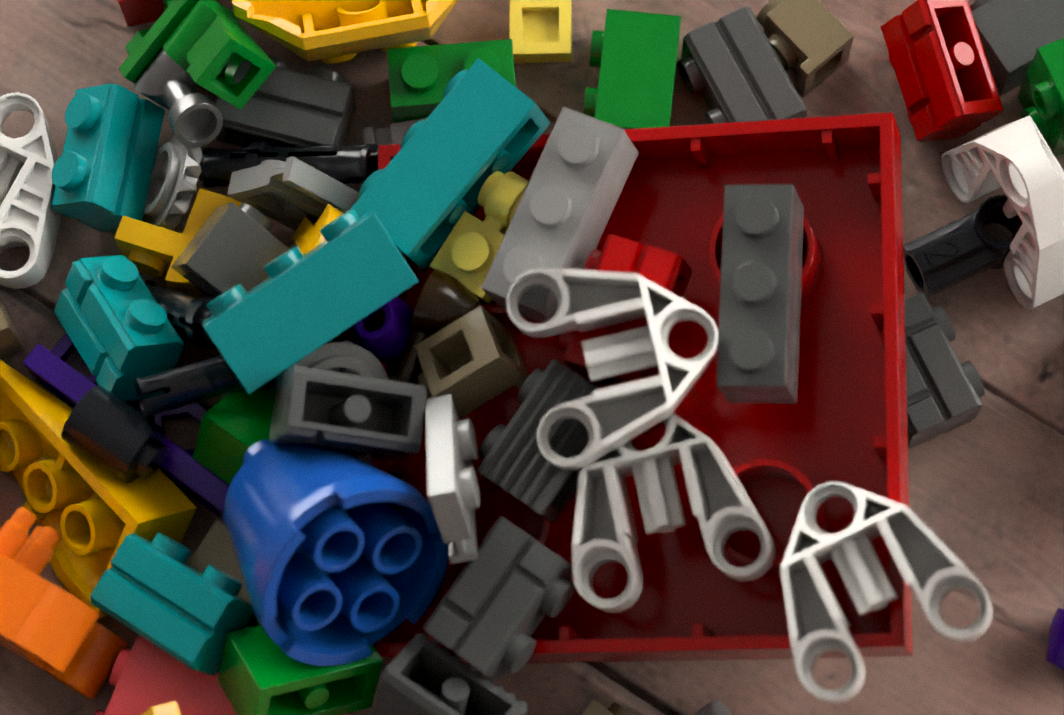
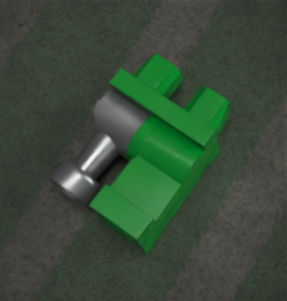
M163 0L164 12L151 29L137 31L125 46L128 57L119 67V70L124 78L135 83L134 89L169 110V126L181 144L187 147H201L207 145L218 136L222 129L223 117L220 110L208 96L195 93L197 89L202 86L241 110L276 68V65L238 22L234 13L217 1ZM245 59L251 62L248 73L239 83L234 85V75L237 68Z

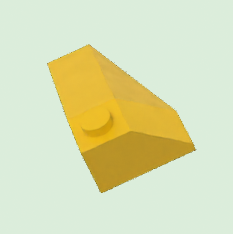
M0 360V471L13 472L27 499L21 507L26 508L36 516V521L33 525L40 523L42 527L48 526L61 535L60 541L54 548V555L49 561L57 578L73 596L100 614L99 619L104 618L108 614L90 603V595L104 572L111 568V560L125 537L133 533L153 541L157 532H160L181 543L197 507L160 468L146 480L139 476L135 481L125 483L62 439V430L73 408Z

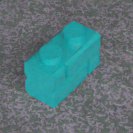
M109 83L77 89L75 97L70 101L65 112V123L68 126L62 155L58 158L52 170V182L55 188L50 208L70 218H78L79 222L97 231H117L122 216L142 221L165 109L147 99H139V95L119 84Z
M125 255L80 258V260L73 262L65 281L67 289L61 291L53 312L90 372L96 376L98 385L123 401L148 399L163 394L164 391L160 390L137 397L134 378L163 372L176 366L184 343L168 320L165 310L157 303L142 280L136 265Z
M157 532L153 541L133 533L126 536L111 560V568L104 572L90 595V603L191 669L213 676L219 673L227 633L246 628L255 614L252 604L238 596L244 584L211 564L202 573L187 563L192 551L163 533Z

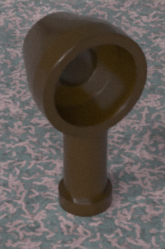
M434 269L418 298L411 320V332L394 374L390 373L388 379L419 385L418 375L423 372L415 345L479 307L480 299L453 276Z

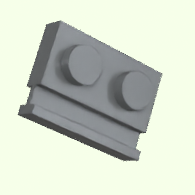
M292 156L287 158L286 162L264 160L258 166L232 172L227 196L254 207L267 217L296 231L304 217L316 223L328 204L342 213L349 211L359 199V192Z
M451 394L428 398L425 402L428 498L443 542L448 543L451 564L478 559L475 509L480 508V494L476 474L473 469V460L478 458L473 424L470 419L459 420Z

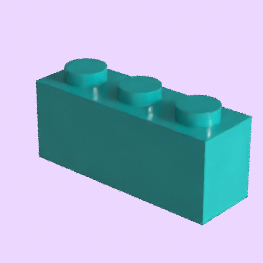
M478 58L468 70L460 71L449 81L443 92V100L426 120H419L410 127L401 141V150L384 169H379L372 173L365 180L358 193L359 199L351 209L353 208L359 217H362L369 211L373 212L398 250L426 272L464 211L474 215L481 207L478 204V195L487 178L495 171H500L504 174L511 171L551 123L534 101Z
M353 208L319 230L325 241L303 255L298 246H295L264 266L263 269L269 278L246 292L242 284L239 283L207 304L213 315L203 321V327L248 394L419 282L373 212L369 211L359 218Z

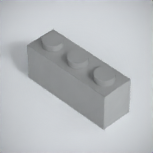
M563 106L481 287L501 308L507 310L506 297L511 284L518 276L528 270L562 268L584 270L585 263L590 253L596 249L639 154L623 128ZM533 287L527 290L519 301L520 315L540 324L549 321L555 315L558 307L556 295L545 287Z

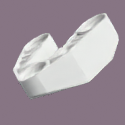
M19 92L0 96V253L12 247L24 246L30 249L29 259L22 268L16 271L0 269V284L12 289L30 287L44 278L55 251L62 213L50 208L55 188L52 182V170L58 157L49 123L38 102L30 95ZM23 110L34 115V126L27 135L20 138H11L2 133V125L7 116L12 112Z
M1029 115L1003 125L943 153L941 163L945 178L951 190L961 202L968 204L1002 188L1008 197L1002 208L1004 214L1008 219L1019 215L1023 222L1010 244L1011 250L1003 264L1007 284L1016 300L1025 309L1031 310L1064 294V171L1031 116Z
M564 268L528 270L515 279L506 297L507 312L514 326L523 334L534 338L549 337L579 330L581 333L647 317L648 326L581 341L590 381L654 366H659L660 375L592 391L593 395L560 404L549 410L540 421L537 430V444L545 459L553 466L563 470H578L670 417L715 358L718 350V329L714 320L704 310L637 273ZM533 287L550 289L556 295L558 301L555 315L549 321L542 324L527 322L519 313L521 296ZM682 321H693L699 323L705 329L708 335V343L706 349L699 356L684 359L676 356L670 350L668 335L676 324ZM564 419L580 421L589 432V441L586 449L580 455L573 458H564L557 455L549 444V435L552 428Z
M674 413L663 420L666 426V433L663 439L654 447L645 451H639L633 447L629 440L589 465L584 466L579 472L572 539L573 582L579 594L589 604L607 613H618L631 608L639 599L643 589V573L636 545L639 542L626 481V477L634 475L646 534L660 531L662 533L672 532L677 527L686 525L673 467L674 465L682 464L692 512L699 521L705 546L712 562L729 578L737 581H753L760 578L773 564L775 558L774 540L724 453L713 440ZM739 530L752 531L759 536L761 541V552L758 559L746 567L732 566L724 556V546L727 539ZM607 562L621 563L628 573V583L625 590L613 599L600 598L593 588L595 571Z
M833 481L820 484L810 491L804 499L780 571L790 642L799 680L806 690L823 702L838 704L849 701L859 693L865 681L866 669L863 658L848 629L851 625L821 565L822 563L833 559L859 615L862 616L872 610L874 612L886 607L887 603L898 598L870 541L882 535L908 588L913 595L917 596L928 620L939 635L951 642L966 643L974 641L983 635L991 624L993 608L987 591L978 579L908 506L844 482ZM842 497L850 501L854 507L855 514L852 524L844 531L836 534L822 531L816 521L819 506L829 498ZM956 590H964L974 594L980 604V613L976 621L969 627L962 629L951 628L941 620L939 613L940 604L944 597ZM829 651L844 653L848 656L852 665L849 681L843 687L836 690L821 688L815 682L813 675L816 660L822 654Z

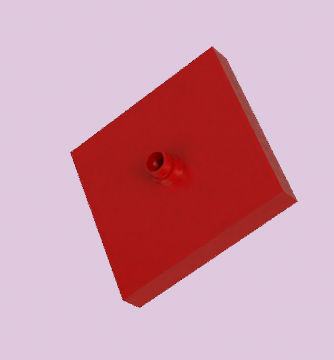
M893 112L624 129L639 154L596 250L602 251L608 234H613L639 242L645 246L649 245L676 253L683 257L692 270L683 299L704 310L714 320L718 334L725 185L793 184L804 206L797 404L729 403L716 386L717 350L715 358L673 412L713 440L724 453L774 540L775 558L771 568L762 577L753 581H737L729 578L712 562L705 546L699 521L692 512L682 464L674 465L673 467L686 525L677 527L672 532L662 533L660 531L646 534L634 475L626 477L639 542L636 545L643 573V589L639 599L631 608L622 612L607 613L589 604L579 594L577 588H575L574 594L566 607L554 618L546 614L532 634L531 638L536 640V647L526 664L794 659L780 568L802 503L809 492L820 484L831 481L844 482L909 507L901 135ZM551 134L541 135L511 171L530 181ZM401 144L379 145L378 170L384 169L401 150ZM482 206L473 215L481 221H484L486 218L484 207ZM402 254L419 282L397 295L396 298L403 300L414 310L420 293L434 269L429 267L424 272ZM480 299V306L513 333L528 375L538 368L545 371L553 359L568 367L562 360L565 351L559 348L560 334L539 338L523 334L514 326L506 309L501 308L493 299L489 304ZM385 313L375 315L374 331L379 330L384 325ZM521 316V317H522L523 319H525L527 322H530V323H533V324H540V323H538V322H536V321H533V320H531V319H528V318H526V317ZM682 321L676 324L671 329L668 337L670 350L676 356L684 359L699 356L706 349L708 343V335L705 329L699 323L693 321ZM399 360L390 363L380 362L388 378L390 373L394 374ZM659 366L657 368L655 376L660 375ZM580 375L599 389L615 386L598 380L590 381L589 377ZM514 385L459 419L460 421L471 420L478 449V458L473 460V469L476 474L480 494V508L475 509L477 549L499 517L503 516L572 565V539L577 490L574 498L568 502L567 508L561 512L559 520L553 524L477 471L483 462V459L479 456V451L487 435L499 424L507 426L522 405L517 400L520 390ZM424 411L419 453L408 456V458L401 461L371 457V465L408 483L418 490L430 503L427 485L426 421ZM661 421L630 440L633 447L639 451H645L654 447L663 439L666 433V426ZM832 497L825 500L817 510L816 521L818 527L830 534L844 531L854 520V507L850 501L842 497ZM739 530L733 533L727 539L724 546V556L727 562L735 567H746L753 564L761 552L759 536L749 530ZM880 535L870 541L898 598L887 603V606L875 612L872 610L862 616L859 615L833 559L822 563L821 565L851 625L848 629L861 656H913L911 591L883 536ZM448 558L446 573L440 589L423 616L416 624L406 619L390 634L373 644L383 659V664L389 665L416 634L426 633L428 641H438L439 649L448 648L427 633L423 626L469 561L451 564ZM607 562L601 565L593 576L594 591L603 599H613L619 596L625 590L628 583L626 568L618 562ZM448 648L450 656H458L456 652ZM829 651L818 658H848V656L842 652ZM460 656L461 664L469 663Z

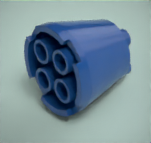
M269 439L258 441L246 451L243 457V466L235 475L228 489L223 521L229 530L255 615L269 637L286 655L294 660L315 666H337L367 658L372 655L370 645L390 634L406 619L416 624L429 608L440 589L447 569L449 552L448 543L443 542L431 504L418 490L408 483L342 450L312 445L273 443Z

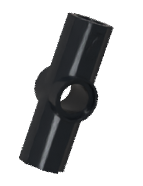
M1007 195L989 197L980 204L977 211L903 245L906 271L915 288L924 293L926 298L989 268H1003L1004 260L1011 250L1010 244L1023 224L1019 215L1008 219L1004 214L1002 208L1008 199ZM990 223L1001 224L1008 228L1013 239L1006 242L996 241L989 237L985 232L984 226Z

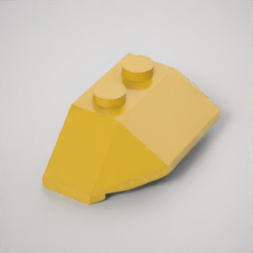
M232 0L236 17L306 61L321 59L324 63L336 64L353 59L358 52L380 48L387 52V49L414 47L418 41L431 39L459 0Z

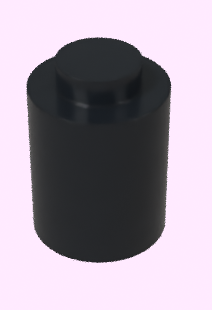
M100 385L90 389L79 400L68 416L62 430V439L125 483H131L139 476L145 480L150 478L158 470L168 452V447L163 444L165 438V429L151 419H146L142 413Z

